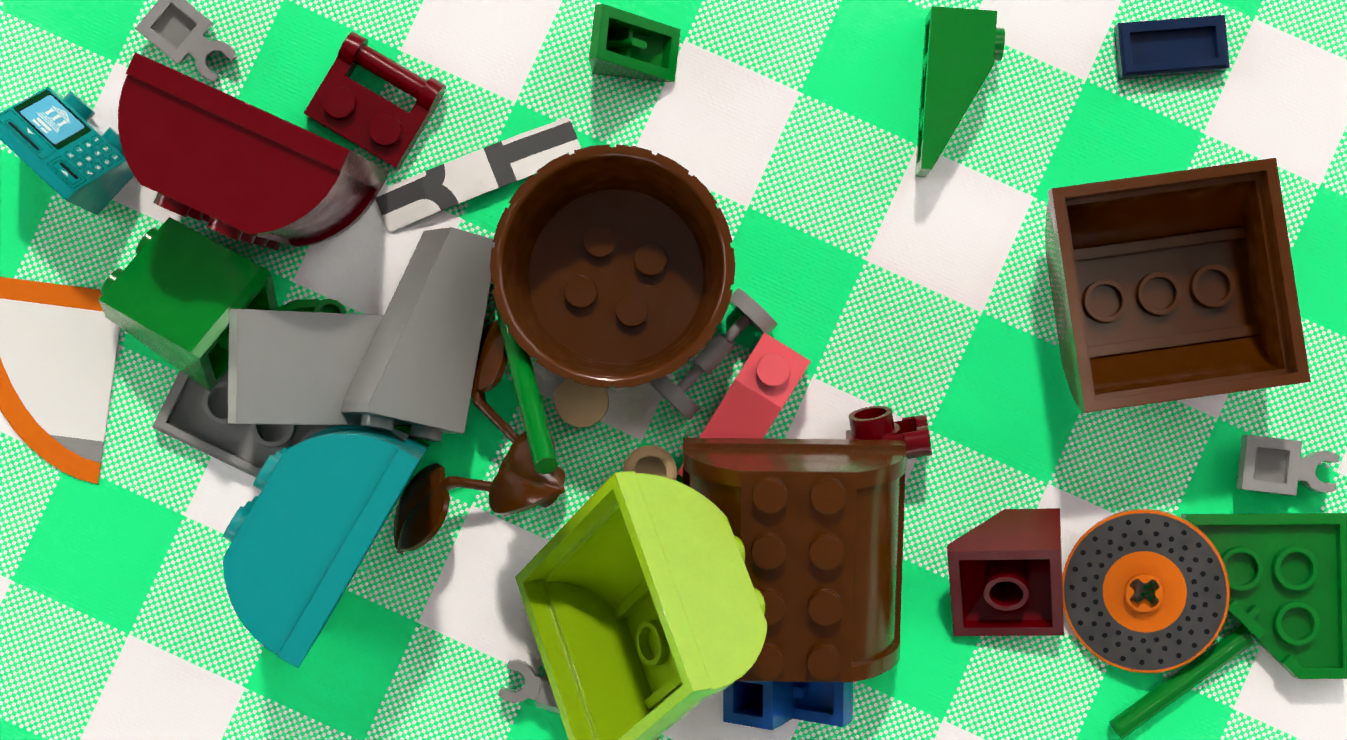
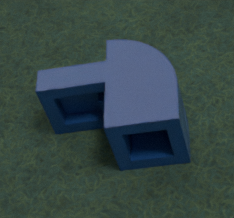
M736 681L723 690V722L774 730L792 719L844 727L853 721V682Z

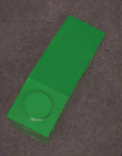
M932 6L926 17L915 177H926L932 170L992 69L994 60H1002L1005 45V29L996 27L997 11Z

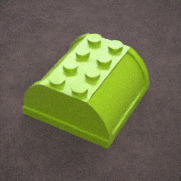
M635 471L615 472L515 576L568 740H658L666 730L705 698L723 691L740 679L753 666L762 651L767 633V621L764 616L765 601L761 592L753 587L746 569L744 545L737 536H734L726 515L705 496L681 482L654 474L635 473Z

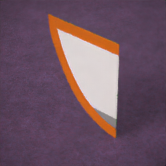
M0 277V410L20 438L44 460L79 480L98 484L120 327L106 318L98 300L102 296L100 289Z

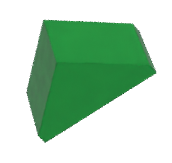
M596 4L589 53L592 74L658 82H675L681 29L605 4Z

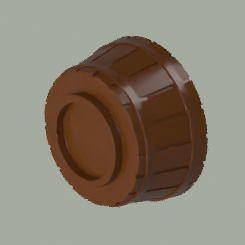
M610 144L574 150V154H564L537 170L538 174L535 176L531 175L518 188L508 202L510 203L509 208L505 207L494 235L493 242L495 247L491 250L490 260L491 284L495 286L493 294L498 311L504 324L509 325L510 328L508 330L518 345L531 358L535 357L537 363L567 380L570 378L573 382L601 388L634 387L652 382L651 380H658L688 363L691 357L694 358L707 345L717 331L716 327L718 324H721L728 309L733 291L730 288L734 284L735 276L734 248H731L730 245L733 241L728 223L721 208L716 207L717 201L707 187L695 175H689V170L659 153L655 155L652 154L651 150L636 146L616 144V147H610Z

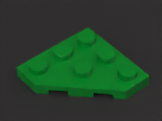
M1347 513L1181 514V518L1198 527L1212 541L1220 553L1229 580L1230 599L1227 613L1294 678L1347 679Z

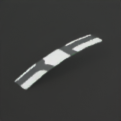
M564 118L417 174L380 190L375 199L387 230L393 232L459 203L538 173L537 170L550 161L567 153L569 155L574 154V150L581 149L570 119Z

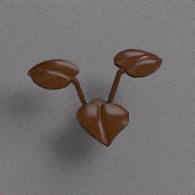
M498 320L493 321L482 329L471 398H473L474 405L513 444L503 459L499 472L493 482L457 476H449L445 479V468L438 463H433L420 470L404 489L396 509L394 543L397 553L403 555V552L421 548L437 534L448 512L450 503L449 491L454 488L461 487L489 492L491 510L503 516L517 514L538 505L548 507L556 501L560 494L565 492L564 470L557 466L553 472L548 474L536 472L526 431L519 436L486 401L485 392L492 390L500 382L508 361Z

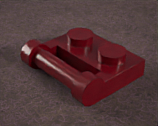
M352 31L342 43L335 62L304 111V114L399 171L445 93L446 85L432 77L427 81L367 46L368 39ZM356 66L363 67L417 99L411 112L408 113L350 79Z

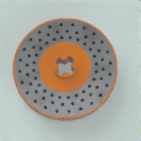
M1126 510L1097 522L1079 538L1072 548L1062 575L1063 609L1076 637L1092 654L1102 661L1131 672H1165L1191 662L1201 655L1216 639L1223 627L1229 608L1230 590L1228 574L1215 545L1198 527L1189 521L1160 510ZM1136 579H1139L1144 584L1152 579L1157 582L1158 585L1154 593L1157 601L1151 603L1148 599L1144 598L1137 603L1133 600L1132 596L1135 593V586L1132 582Z

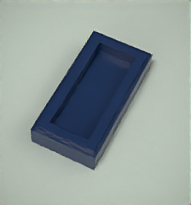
M1225 15L1117 23L1114 27L1119 80L1225 72L1230 68Z

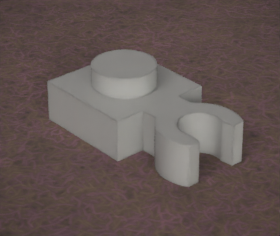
M158 0L135 28L179 65L189 54L195 58V65L201 76L213 82H217L220 77L209 68V56L213 52L220 51L232 61L238 57L236 51L229 44L218 40L210 41L205 37L214 23L187 0Z
M1242 435L1236 489L1296 496L1298 481H1301L1310 491L1319 493L1336 491V484L1321 482L1316 476V467L1321 462H1339V455L1330 451H1317L1303 458L1301 457L1302 441Z

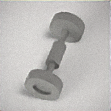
M740 288L733 292L729 304L741 317L723 336L718 333L693 359L696 365L678 385L674 384L667 376L658 380H652L649 383L688 420L700 408L685 392L704 372L709 375L734 348L731 344L732 341L744 328L750 324L762 335L764 332L769 335L778 325L754 299Z

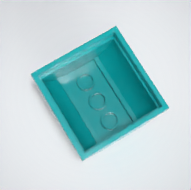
M334 425L312 434L296 445L290 443L281 452L277 451L274 456L270 455L253 483V486L262 490L259 497L255 496L244 507H239L222 536L232 542L223 558V571L227 593L237 616L252 636L264 647L278 655L277 657L299 668L430 446L429 444L420 439L411 438L409 433L395 427L394 432L361 427L360 425Z

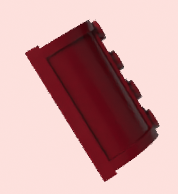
M136 52L125 73L127 76L122 87L118 107V131L125 159L135 178L142 186L158 192L153 203L181 216H189L199 221L204 220L208 222L207 228L236 241L242 240L252 245L254 243L261 247H269L278 251L281 243L295 247H304L330 240L348 230L367 212L389 174V171L343 146Z

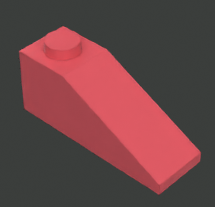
M764 332L699 438L763 439L811 361ZM683 464L677 473L681 477H683Z

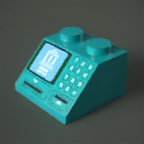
M46 87L1 112L0 140L62 198L78 207L98 215L134 177L125 159L119 134L111 127L105 133L99 130L90 121L95 112L72 91L64 97L53 89Z

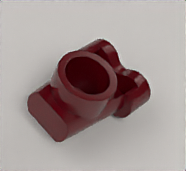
M871 406L855 410L848 416L851 430H846V439L904 440L906 443L907 459L932 456L926 415L902 418V421L894 422L891 408Z

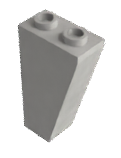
M453 227L423 232L343 400L341 412L361 416L360 426L369 429L394 432L395 424L410 427L409 437L425 441L441 442L443 433H465L491 283V250L495 247L493 239Z

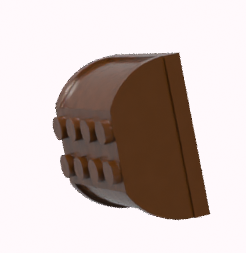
M1276 158L1058 187L1048 191L1049 200L1045 223L1046 260L1062 366L1070 392L1081 414L1311 382Z
M683 438V484L705 496L726 515L734 536H737L744 545V563L753 587L761 592L765 601L764 616L767 621V633L762 651L753 666L737 681L857 682L881 675L891 670L898 663L900 658L907 455L904 440Z

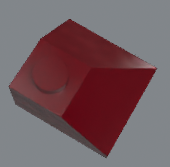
M1060 508L1004 509L947 545L954 636L1064 635Z

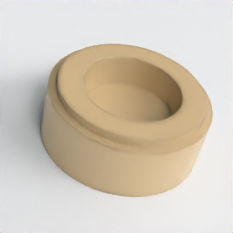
M569 378L568 380L564 379L559 384L555 392L554 403L556 411L563 421L574 427L586 428L597 424L603 419L609 407V395L606 388L579 384Z
M647 445L637 448L627 457L623 467V472L635 471V473L654 474L673 480L677 478V467L673 457L666 450L658 446Z

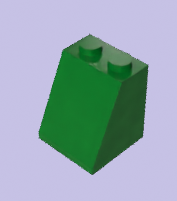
M169 217L159 229L154 227L142 237L136 248L137 255L124 270L118 268L110 274L101 288L100 294L102 296L98 300L106 318L211 392L228 371L229 310H275L278 308L272 275L262 266Z

